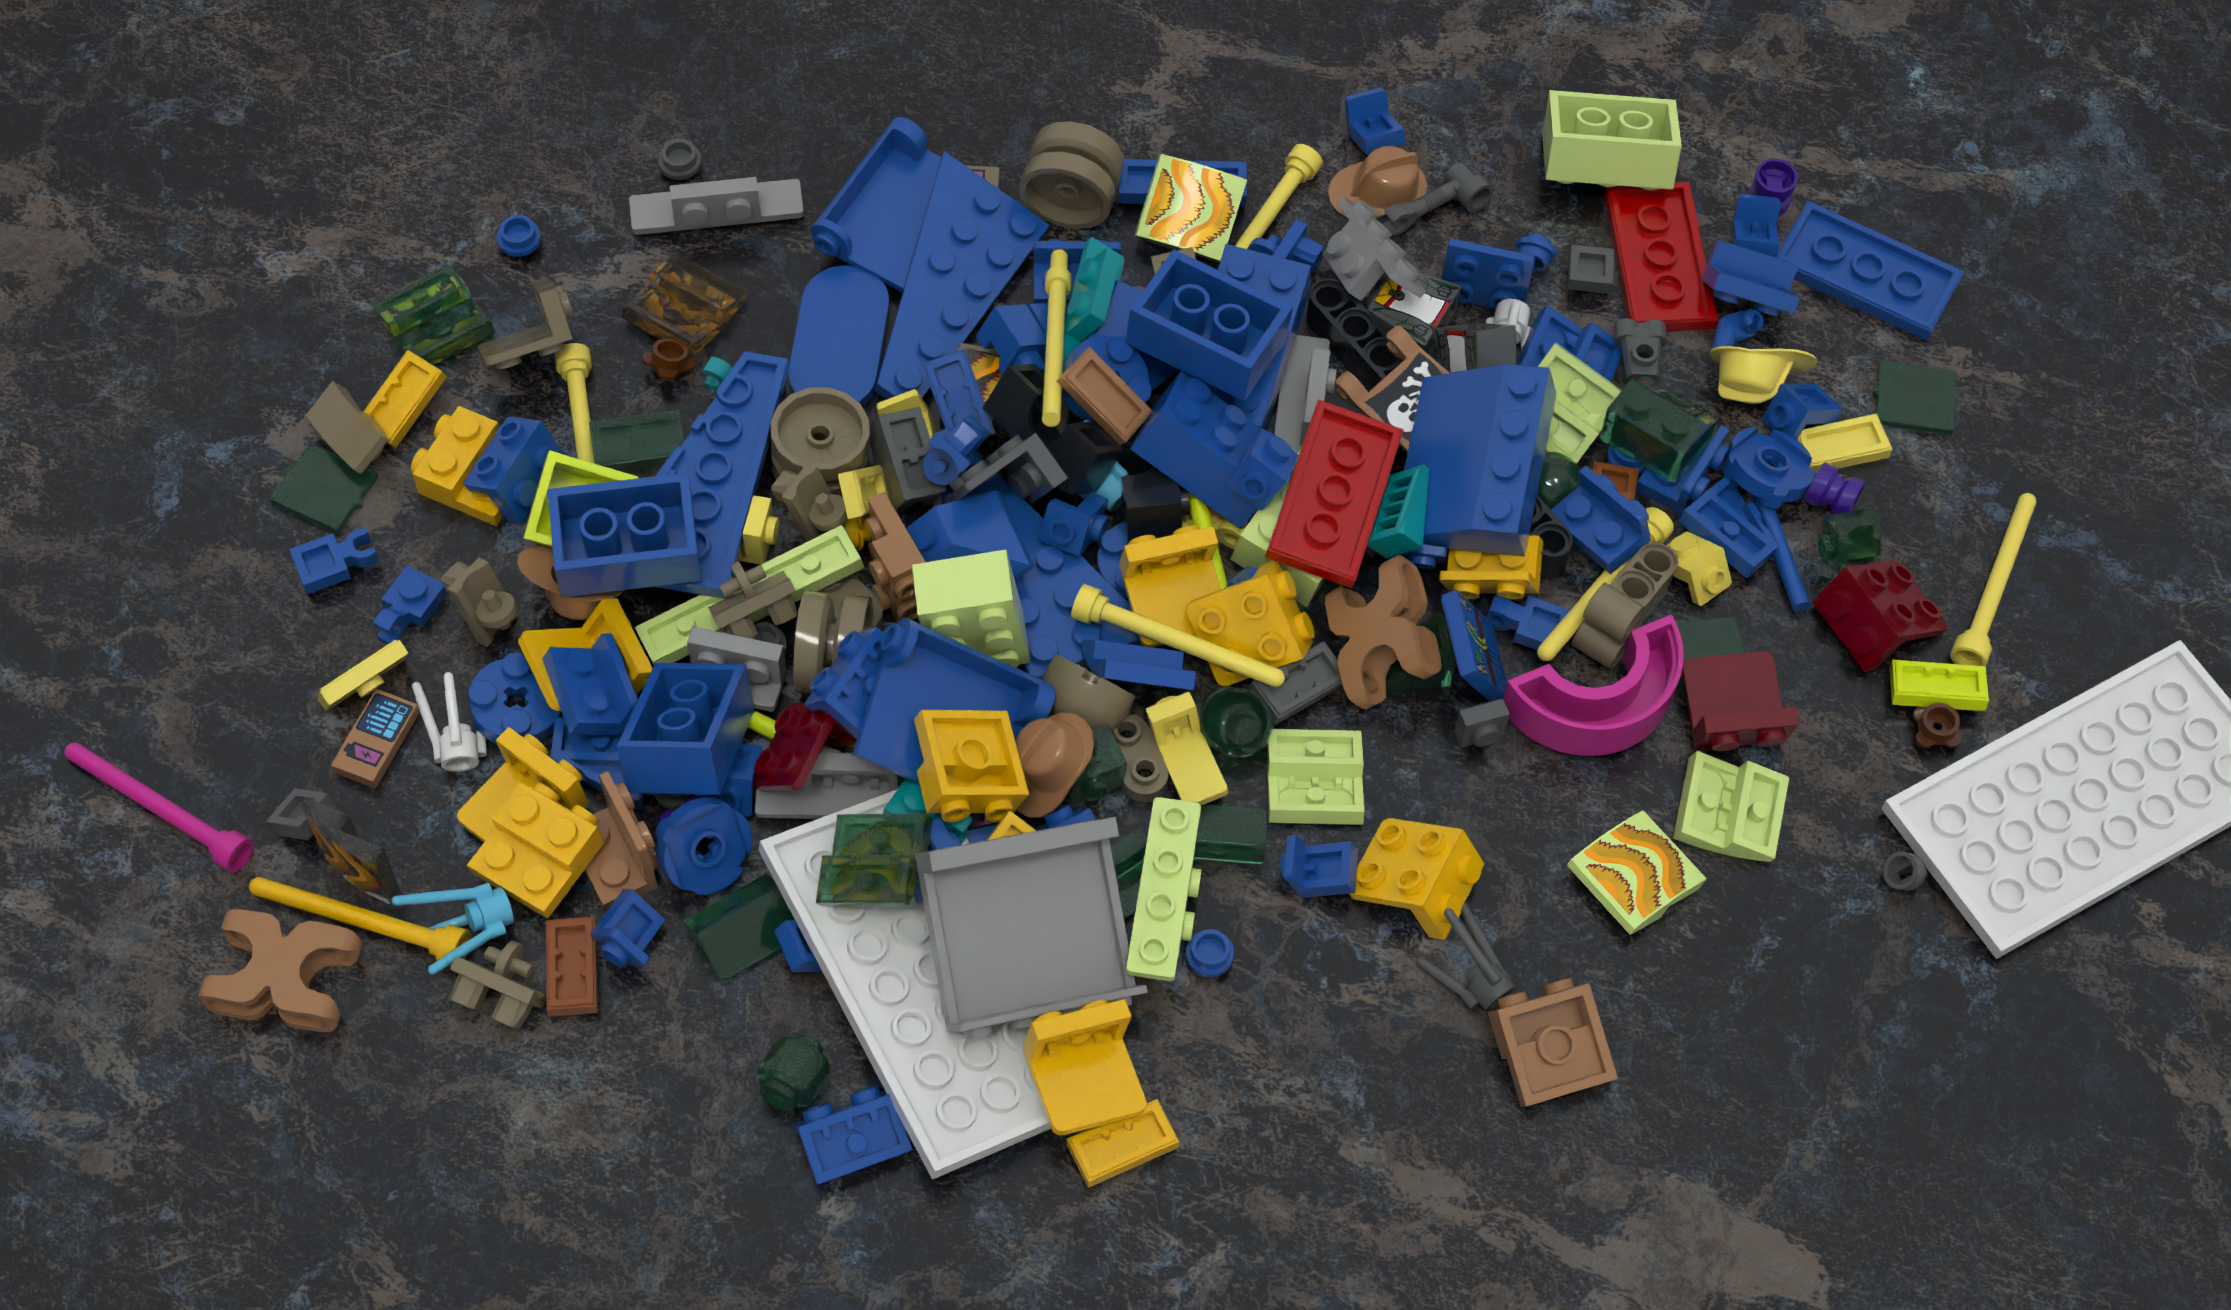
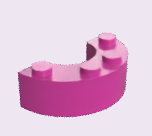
M1672 614L1631 630L1622 657L1628 674L1613 685L1599 688L1578 686L1562 678L1550 664L1508 680L1503 699L1510 713V721L1532 740L1567 754L1579 756L1607 755L1636 745L1649 736L1665 717L1681 676L1684 659L1683 643L1679 628Z

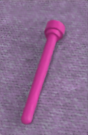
M73 742L66 746L64 753L68 760L207 846L215 864L230 873H235L241 870L249 861L254 850V842L237 830L218 831L79 743Z

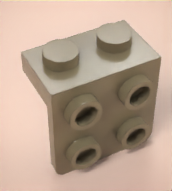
M548 277L530 282L544 324L478 345L479 353L486 366L495 364L496 369H505L521 363L522 355L538 350L539 356H544L565 348L563 342L573 339L566 319L574 317L568 296L562 290L561 285L555 287Z

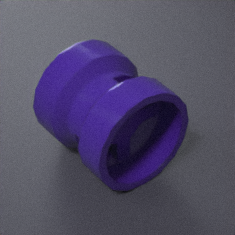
M1778 158L1763 161L1757 167L1753 180L1754 183L1749 194L1779 198L1781 203L1779 216L1783 215L1789 208L1792 193L1798 181L1796 169L1792 164Z
M1824 462L1810 485L1804 502L1814 507H1827L1831 505L1830 511L1832 516L1845 522L1858 501L1866 482L1854 476L1843 481V476L1839 474L1838 468Z

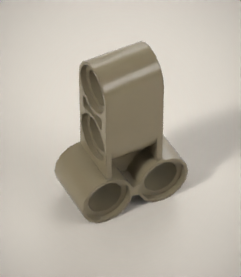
M1656 542L1647 543L1642 546L1610 585L1604 582L1594 593L1584 610L1583 618L1585 620L1576 632L1571 645L1612 670L1624 654L1631 630L1639 628L1664 598L1679 564L1675 551L1667 545Z

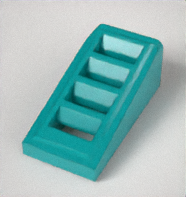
M1425 464L1389 475L1367 543L1370 548L1385 558L1423 547L1429 467ZM1410 483L1409 486L1400 488L1401 485ZM1405 496L1404 500L1399 501V498Z

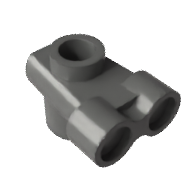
M1628 318L1616 321L1613 325L1614 343L1622 351L1623 366L1620 373L1622 382L1628 388L1637 391L1655 386L1657 384L1655 382H1659L1661 348L1667 344L1666 324L1661 320H1649L1644 323H1638ZM1652 379V380H1654V381H1652V382H1654V383H1653V384H1652V383L1649 384L1650 382H1647L1646 380ZM1639 380L1644 381V382L1646 381V383H1644V384L1647 385V383H1648L1649 387L1643 385L1641 382H1639Z

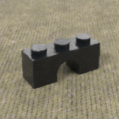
M1035 363L1008 366L982 409L994 419V425L998 430L1012 438L1019 435L1024 442L1036 433L1068 477L1056 486L1061 491L1070 495L1097 492L1124 449L1095 421L1068 424L1062 434H1060L1056 426H1046L1042 422L1044 372Z
M1144 422L1127 442L1119 445L1124 451L1117 461L1129 473L1128 476H1121V510L1128 541L1143 535H1154L1155 538L1173 535L1174 531L1182 528V516H1188L1190 513L1187 490L1185 488L1179 489L1178 483L1131 450Z

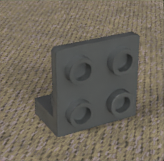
M1036 433L1024 442L1019 435H1016L985 459L989 467L981 460L949 484L954 492L944 501L949 503L962 499L1003 468L1009 474L1007 479L1012 490L1020 498H1026L1030 505L1068 477Z

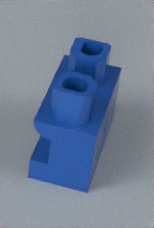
M1035 303L1028 306L1026 304L995 306L976 338L984 349L997 350L1001 357L999 361L1001 376L1007 367L1012 365L1035 363L1043 372L1045 371L1048 303Z

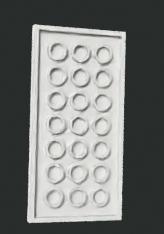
M2179 640L1887 799L1881 809L1915 854L1922 859L1925 867L1993 956L1998 959L2231 826V700L2183 642Z
M894 790L761 840L758 851L886 1093L890 1094L894 1108L933 1180L1049 1130L1051 1127L1022 1051L1029 1027L1011 1029L1009 1021L993 1025L994 1034L972 1039H964L963 1031L946 1030L924 902L916 903L913 895L908 896L897 893L889 881L879 875L864 879L842 894L845 895L857 887L861 889L864 885L867 887L869 884L871 886L873 884L874 886L876 884L880 886L881 884L882 887L886 886L891 892L895 891L896 902H835L842 894L828 896L835 877L838 879L840 876L841 878L843 872L846 875L853 865L854 868L857 864L861 866L863 860L866 862L874 855L875 857L878 855L880 858L883 857V854L886 857L890 854L892 858L896 857L898 861L900 860L901 864L905 863L895 848L889 845H881L872 849L857 863L848 867L838 868L843 846L846 848L848 842L850 845L851 841L855 843L856 838L860 834L863 836L864 832L868 833V828L872 830L873 826H875L876 829L880 823L881 825L885 823V825L888 824L889 826L890 822L883 819L882 816L885 806L897 791ZM914 837V842L917 844L919 839ZM967 838L962 845L970 843ZM905 863L908 874L912 873V876L915 875L916 879L918 874L917 867Z

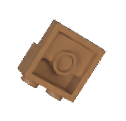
M885 492L868 499L870 518L865 520L866 528L873 540L868 543L870 554L874 560L869 562V568L876 582L875 585H872V591L883 611L889 608L897 623L903 618L913 621L918 618L912 565L925 563V560Z
M1571 978L1543 985L1545 992L1543 996L1528 1000L1526 991L1498 998L1497 1001L1500 1008L1488 1012L1501 1059H1507L1521 1107L1530 1106L1618 1079L1589 983L1574 986Z

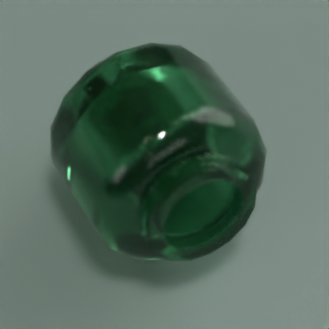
M804 1034L798 1035V1037L784 1036L778 1038L756 1071L757 1082L761 1087L759 1089L761 1096L769 1104L784 1111L808 1107L830 1074V1065L823 1054V1046L814 1038Z

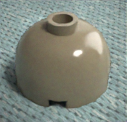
M1057 654L1054 655L1052 661L1047 666L1042 679L1055 687V699L1049 714L1055 715L1061 712L1074 713L1086 720L1093 731V736L1096 737L1109 734L1119 727L1129 714L1136 698L1133 694L1102 677H1098Z

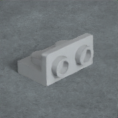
M692 626L687 641L691 663L746 664L754 708L769 712L774 711L787 674L783 645Z

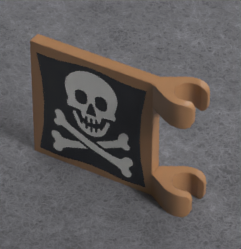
M1395 326L1386 335L1388 340L1387 347L1393 355L1404 360L1370 392L1365 389L1352 373L1347 371L1339 376L1335 382L1338 386L1337 394L1344 402L1357 408L1367 417L1404 429L1399 446L1408 453L1423 377L1447 374L1449 372L1420 348L1404 328Z

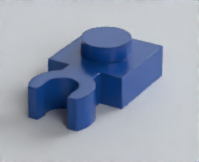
M367 528L352 531L345 541L337 543L332 533L289 549L307 594L351 579L348 567L353 565L357 567H370L379 561L374 547L364 551L357 550L360 546L371 543Z

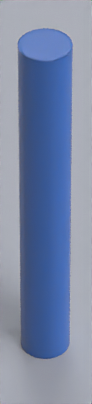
M1752 494V501L1761 515L1763 525L1770 530L1778 544L1773 557L1793 611H1804L1811 604L1775 508L1766 507L1759 501L1757 496Z

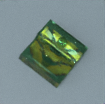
M449 264L371 303L376 315L403 355L409 350L432 365L495 333L491 319L471 298L467 285Z
M925 813L837 814L832 855H824L821 860L816 903L820 906H908L919 883L915 854L928 851L933 819Z

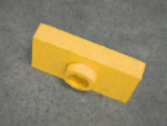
M407 350L363 412L375 418L389 439L386 443L396 449L447 376L440 369Z
M1158 1099L1147 1103L1144 1112L1139 1116L1093 1127L1067 1138V1147L1087 1187L1090 1188L1179 1147V1140Z

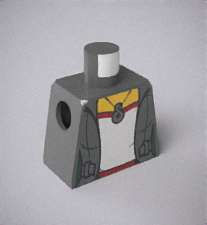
M1420 273L1417 279L1426 292L1421 298H1418L1387 276L1382 286L1375 284L1360 302L1387 332L1395 326H1401L1409 333L1418 346L1430 355L1436 346L1434 328L1448 326L1457 311L1461 286Z
M1471 322L1434 328L1439 363L1449 373L1502 364L1516 365L1515 325Z

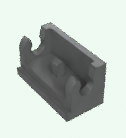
M917 407L879 415L869 427V444L876 465H880L883 469L892 506L896 513L900 514L916 503L921 502L922 507L930 505L939 495L945 494L947 490L945 485H937L929 481L924 474L923 459L926 453L933 447L928 444L930 436L921 408Z

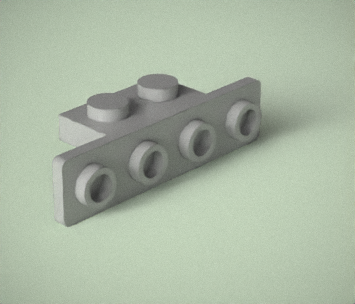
M756 177L680 184L671 185L670 192L632 195L629 197L631 226L634 235L796 219L804 216L799 179L757 183Z
M1342 196L1337 204L1349 221L1341 231H1338L1331 237L1323 256L1348 293L1361 301L1384 272H1386L1391 280L1418 298H1421L1426 290L1417 279L1420 272L1404 259L1406 252L1389 239L1392 233L1376 220L1379 216L1378 213L1362 200H1358L1354 204Z
M1296 335L1280 387L1274 434L1285 440L1295 453H1298L1302 447L1318 399L1324 401L1325 394L1333 395L1337 369L1328 368L1330 341L1325 338Z
M822 748L801 789L760 791L756 788L755 814L758 818L819 819L897 790L906 778L852 755L853 753H841L834 748Z

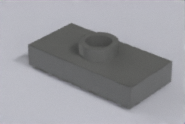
M1322 642L1309 649L1303 659L1278 668L1285 675L1284 683L1281 686L1272 687L1254 680L1251 682L1248 690L1272 723L1276 725L1342 688L1343 684L1338 669V659L1327 644Z

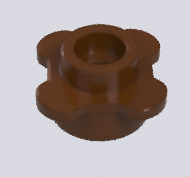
M660 339L654 343L652 352H645L642 355V363L654 368L655 373L665 380H674L681 372H690L695 368L694 359L687 357L688 349L685 344L675 339Z
M1934 703L1928 707H1917L1914 710L1912 717L1918 724V733L1915 739L1921 747L1930 748L1933 745H1946L1948 748L1954 749L1960 745L1962 735L1957 731L1960 725V718L1956 709L1947 704ZM1933 725L1940 726L1941 730H1936Z

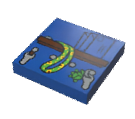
M1457 589L1442 595L1441 601L1460 676L1489 702L1503 699L1507 679L1492 622Z

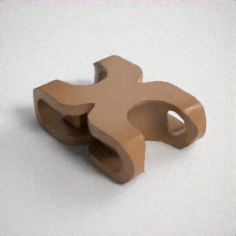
M1400 555L1389 559L1379 567V589L1374 599L1366 604L1364 597L1343 586L1332 590L1325 596L1330 630L1341 638H1350L1340 650L1337 660L1343 688L1347 697L1354 704L1365 710L1379 704L1386 698V676L1391 665L1399 660L1401 667L1405 671L1423 680L1437 674L1441 670V658L1435 634L1424 626H1416L1426 613L1428 605L1421 575L1413 563Z
M241 909L227 911L220 928L232 946L251 952L252 958L244 969L234 975H209L204 978L197 995L198 1001L213 1013L244 1020L261 1018L275 1006L279 1010L281 1020L289 1027L317 1032H332L335 1030L341 1016L336 1002L327 994L309 989V982L315 973L325 967L351 966L356 963L363 946L362 940L352 930L316 921L300 923L286 936L282 932L279 920L272 914Z

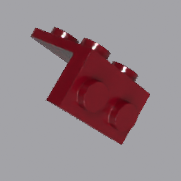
M1896 561L1846 566L1812 601L1864 672L1876 670L1904 641L1939 636L1948 628L1946 622L1941 617V610L1932 600L1926 598L1914 582L1915 579L1912 572L1906 566Z
M1759 651L1694 657L1684 661L1682 678L1695 750L1712 748L1714 751H1727L1735 749L1740 745L1758 744L1761 747L1776 746L1785 743L1798 727L1799 721L1796 707H1782L1774 658L1769 652Z
M790 703L780 713L775 722L774 728L776 733L769 747L760 754L755 763L754 772L756 777L754 787L760 791L799 790L804 786L824 744L830 747H855L857 738L824 709L811 711L804 705L805 703Z

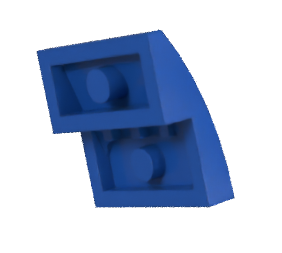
M1547 305L1538 312L1516 365L1538 367L1552 346L1558 343L1611 382L1622 357L1621 348L1615 345L1614 337L1591 322L1582 329Z
M1083 639L1082 652L1090 670L1098 677L1194 690L1196 671L1182 670L1184 652L1101 640Z

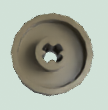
M1072 121L1049 124L1041 128L1034 138L1029 153V162L1024 168L1019 184L1020 197L1026 207L1034 214L1054 225L1071 229L1091 228L1099 225L1110 214L1115 198V188L1119 185L1124 169V155L1119 145L1112 138L1090 125Z
M829 387L806 388L790 394L777 406L771 419L772 473L777 480L784 470L799 474L806 463L818 467L831 493L843 497L838 474L869 467V418L861 404L847 393Z
M804 591L799 606L794 644L793 682L796 693L812 694L813 691L810 689L812 681L823 669L832 666L839 656L836 653V648L845 636L852 631L860 632L873 628L872 599L870 596L846 595L839 605L835 623L834 602L830 595L823 592Z

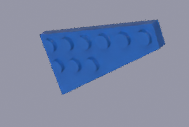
M945 151L939 162L936 179L927 204L928 207L918 235L890 339L886 346L874 391L886 400L913 389L918 391L922 399L925 397L931 387L922 364L960 349L961 343L967 340L1033 251L1034 242L1040 241L1050 224Z
M744 351L716 390V398L703 415L699 414L691 425V433L681 447L677 445L656 476L689 474L702 581L654 587L723 599L729 597H724L719 585L734 578L730 564L737 562L740 556L744 526L753 495L755 496L771 439V419L777 406L780 404L789 371L787 358Z
M996 473L962 498L994 490L1001 492L1035 566L1015 581L1024 613L1030 663L1020 664L1024 672L1043 679L1045 670L1055 654L1083 668L1088 667L1082 652L1083 639L1143 646L1137 633L1102 620L1100 624L1092 621L1088 625L1071 618L1074 601L1083 584L1102 590L1103 596L1109 598V603L1131 612L1132 610L1130 603L1081 555L1079 557L1039 540L1043 518L1023 498H1020L999 474ZM949 484L945 485L947 490L945 494H941L943 504H945L944 499L954 492Z

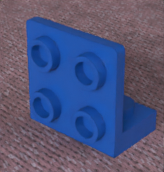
M1450 239L1441 279L1461 286L1458 303H1472L1496 310L1498 303L1505 299H1517L1525 303L1535 257Z

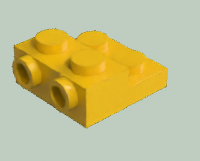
M461 406L457 407L452 416L442 415L434 431L436 440L429 450L419 449L412 460L411 472L418 493L497 526L503 514L486 493L469 491L463 483L476 461L481 457L499 428L498 422Z
M921 710L914 718L924 762L917 770V775L927 814H941L944 821L957 822L967 818L971 813H985L986 820L998 822L1001 821L1008 811L1014 813L1028 797L1029 792L1008 711Z
M520 781L491 819L496 827L469 861L467 867L474 875L496 888H503L507 895L548 919L605 841L598 827H596L599 822L598 819L588 810L575 805L570 811L558 804L560 797L548 786L537 782L531 788Z

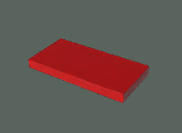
M1675 182L1673 190H1645L1641 187L1618 185L1606 187L1604 199L1627 318L1633 319L1638 323H1644L1649 320H1661L1666 324V332L1716 329L1718 317L1712 288L1702 280L1707 264L1690 182Z
M1318 399L1265 558L1352 588L1404 429Z

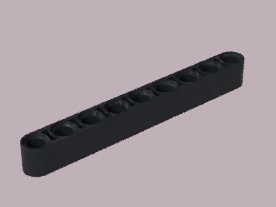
M1329 278L1319 280L1312 285L1306 315L1308 326L1318 338H1325L1330 341L1329 350L1370 392L1404 360L1396 357L1388 350V340L1386 338L1388 332L1356 297L1348 293L1340 281ZM1537 496L1529 536L1539 535L1543 540V549H1550L1555 552L1541 551L1540 578L1551 580L1559 577L1564 572L1573 539L1568 528Z

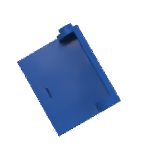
M895 117L810 230L813 243L820 252L827 256H835L852 266L877 276L883 283L902 293L941 159L940 156L927 150V136L916 123L904 117Z
M903 618L897 624H891L883 636L881 648L884 650L852 755L920 784L917 770L924 762L914 718L921 710L1008 711L1016 740L1021 729L1027 724L1041 718H1047L1054 703L1055 687L1051 683L917 622Z

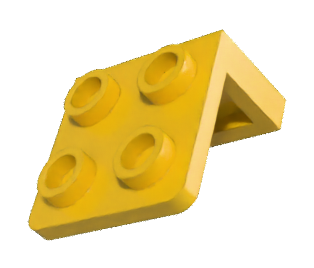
M1189 525L1177 529L1173 532V535L1155 539L1154 535H1143L1134 538L1128 545L1124 546L1119 569L1132 612L1197 637L1186 613L1187 605L1194 599L1221 590L1212 560L1218 545L1213 526L1200 529L1197 525ZM1139 635L1140 642L1144 647L1153 648L1165 645Z
M1274 560L1261 565L1251 579L1194 599L1186 607V613L1198 638L1275 668L1303 659L1313 643L1312 638L1315 636L1308 614L1306 612L1301 613L1294 597L1297 591L1291 574L1287 570L1282 571L1279 562ZM1208 662L1217 683L1222 686H1228L1249 678Z
M617 598L602 599L582 628L527 630L518 639L521 650L551 709L561 711L542 660L550 647L591 649L602 633L613 635L617 648L623 657L624 666L632 687L637 695L646 684L653 668Z
M508 727L496 739L506 762L463 805L457 813V818L464 828L485 842L496 827L491 819L520 781L531 788L537 782L548 786L560 797L558 804L570 811L575 805L586 808L589 802L580 784L583 777L575 767L563 759L559 763L555 762L547 756V749L534 736L526 734L522 737Z
M1388 818L1380 824L1357 867L1355 893H1349V895L1354 900L1410 909L1429 938L1445 940L1452 926L1445 917L1444 910L1451 908L1459 918L1462 906L1474 883L1479 880L1485 863L1463 829Z
M1125 999L1108 1003L1107 1000H1097L1085 1005L1079 1011L1063 1015L1059 1011H1053L1043 1014L1035 1019L1034 1022H1031L1022 1051L1050 1127L1055 1134L1066 1135L1139 1116L1144 1112L1147 1101L1123 1041V1036L1132 1017Z

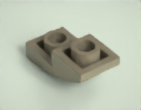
M334 381L330 383L306 414L311 424L330 447L353 470L360 474L363 473L370 462L379 457L383 446L389 440L375 418L361 411L348 390Z

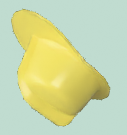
M1719 346L1711 349L1709 354L1714 361L1719 363L1718 391L1720 397L1748 404H1760L1772 399L1778 393L1779 386L1785 383L1789 373L1808 370L1817 363V358L1814 355L1794 349H1747Z

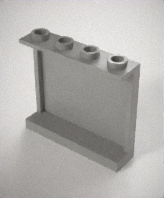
M1116 817L1096 819L915 854L947 1031H963L964 1039L978 1038L994 1034L993 1025L1010 1021L1011 1029L1030 1027L1031 1022H1034L1039 1015L1059 1011L1063 1015L1079 1011L1085 1005L1097 1000H1107L1108 1003L1125 999L1127 1006L1133 1004L1131 996L1148 993L1146 985H1136L1134 976L1126 973L1129 945L1109 838L1119 836Z

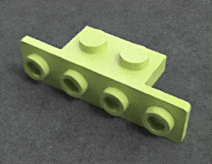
M1156 797L1153 801L1126 966V973L1130 976L1173 981L1176 974L1181 940L1191 941L1195 913L1187 912L1186 908L1188 897L1198 898L1202 869L1193 868L1201 805L1199 803Z

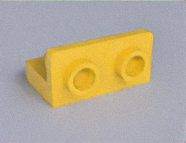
M1539 535L1529 536L1525 557L1449 549L1447 571H1440L1439 581L1449 592L1457 589L1466 599L1479 598L1480 593H1496L1497 596L1507 599L1524 598V593H1539L1543 540Z

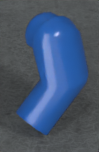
M1748 309L1747 311H1739L1720 319L1717 323L1711 349L1719 346L1734 347V343L1754 336L1757 331L1762 329L1764 324L1761 313L1755 309Z

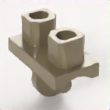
M806 463L799 474L784 470L771 487L776 500L786 504L788 508L787 520L791 527L800 530L806 542L840 525L843 526V523L848 518L843 497L831 493L820 470L815 465Z
M479 557L470 566L460 561L456 562L441 577V582L458 607V612L462 619L466 621L477 642L485 647H488L493 642L494 635L498 629H508L518 617V607L514 597L504 591L489 562Z
M737 561L730 564L735 577L720 584L719 587L724 597L739 590L742 591L708 607L720 629L724 627L728 634L752 639L758 632L749 614L766 607L775 625L783 624L795 618L797 611L792 593L796 592L784 571L756 583L767 577L763 567L759 565L744 572L741 564Z
M514 940L510 941L502 951L492 946H489L485 951L484 959L496 964L494 971L456 956L450 970L459 973L454 984L451 1000L479 1011L489 988L497 990L502 994L491 1018L513 1028H521L533 1006L543 1009L546 1002V994L512 979L515 974L529 978L534 970L533 964L522 960L524 946Z

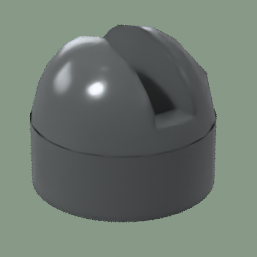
M1899 851L1888 857L1884 864L1883 874L1885 881L1892 888L1910 891L1918 889L1924 883L1927 870L1924 862L1917 855ZM1913 871L1911 876L1901 880L1900 875Z

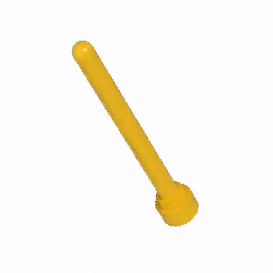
M262 877L252 879L249 884V890L255 896L428 948L429 953L436 957V961L471 939L469 930L451 924L445 928L439 926L433 930Z

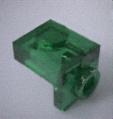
M1876 508L1823 516V533L1818 535L1817 540L1818 551L1822 560H1826L1833 570L1839 574L1848 566V560L1879 556L1881 551L1882 515Z

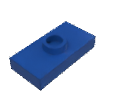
M965 348L922 364L945 428L951 427L953 429L962 418L967 419L968 416L972 415L991 431L990 435L995 434L989 414L982 409L985 403Z

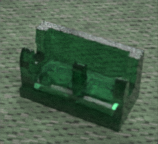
M679 409L589 422L595 464L604 467L606 465L669 457L677 445L681 447L684 442Z

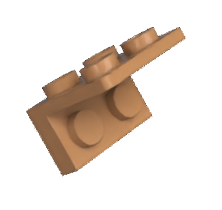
M608 771L599 774L608 808L593 814L599 821L596 827H598L605 843L584 870L605 913L623 889H633L639 896L657 889L658 885L654 870L660 868L653 850L655 847L653 838L643 820L638 822L633 811L635 805L624 782L615 785Z

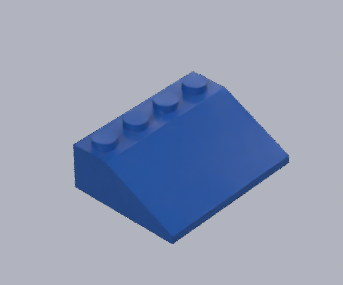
M1502 364L1423 377L1404 470L1422 464L1429 467L1423 544L1445 547L1447 549L1525 557L1557 394L1550 368ZM1410 483L1401 485L1400 488L1409 486ZM1405 496L1399 498V501L1404 500Z

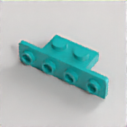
M1093 237L1084 244L1067 309L1064 332L1063 371L1065 370L1066 357L1075 346L1087 340L1093 331L1105 323L1115 281H1120L1125 259L1121 254Z

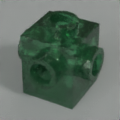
M1109 725L1092 730L1094 738L1092 758L1067 794L1070 803L1083 799L1087 801L1098 800L1106 796L1112 789L1123 786L1128 764Z

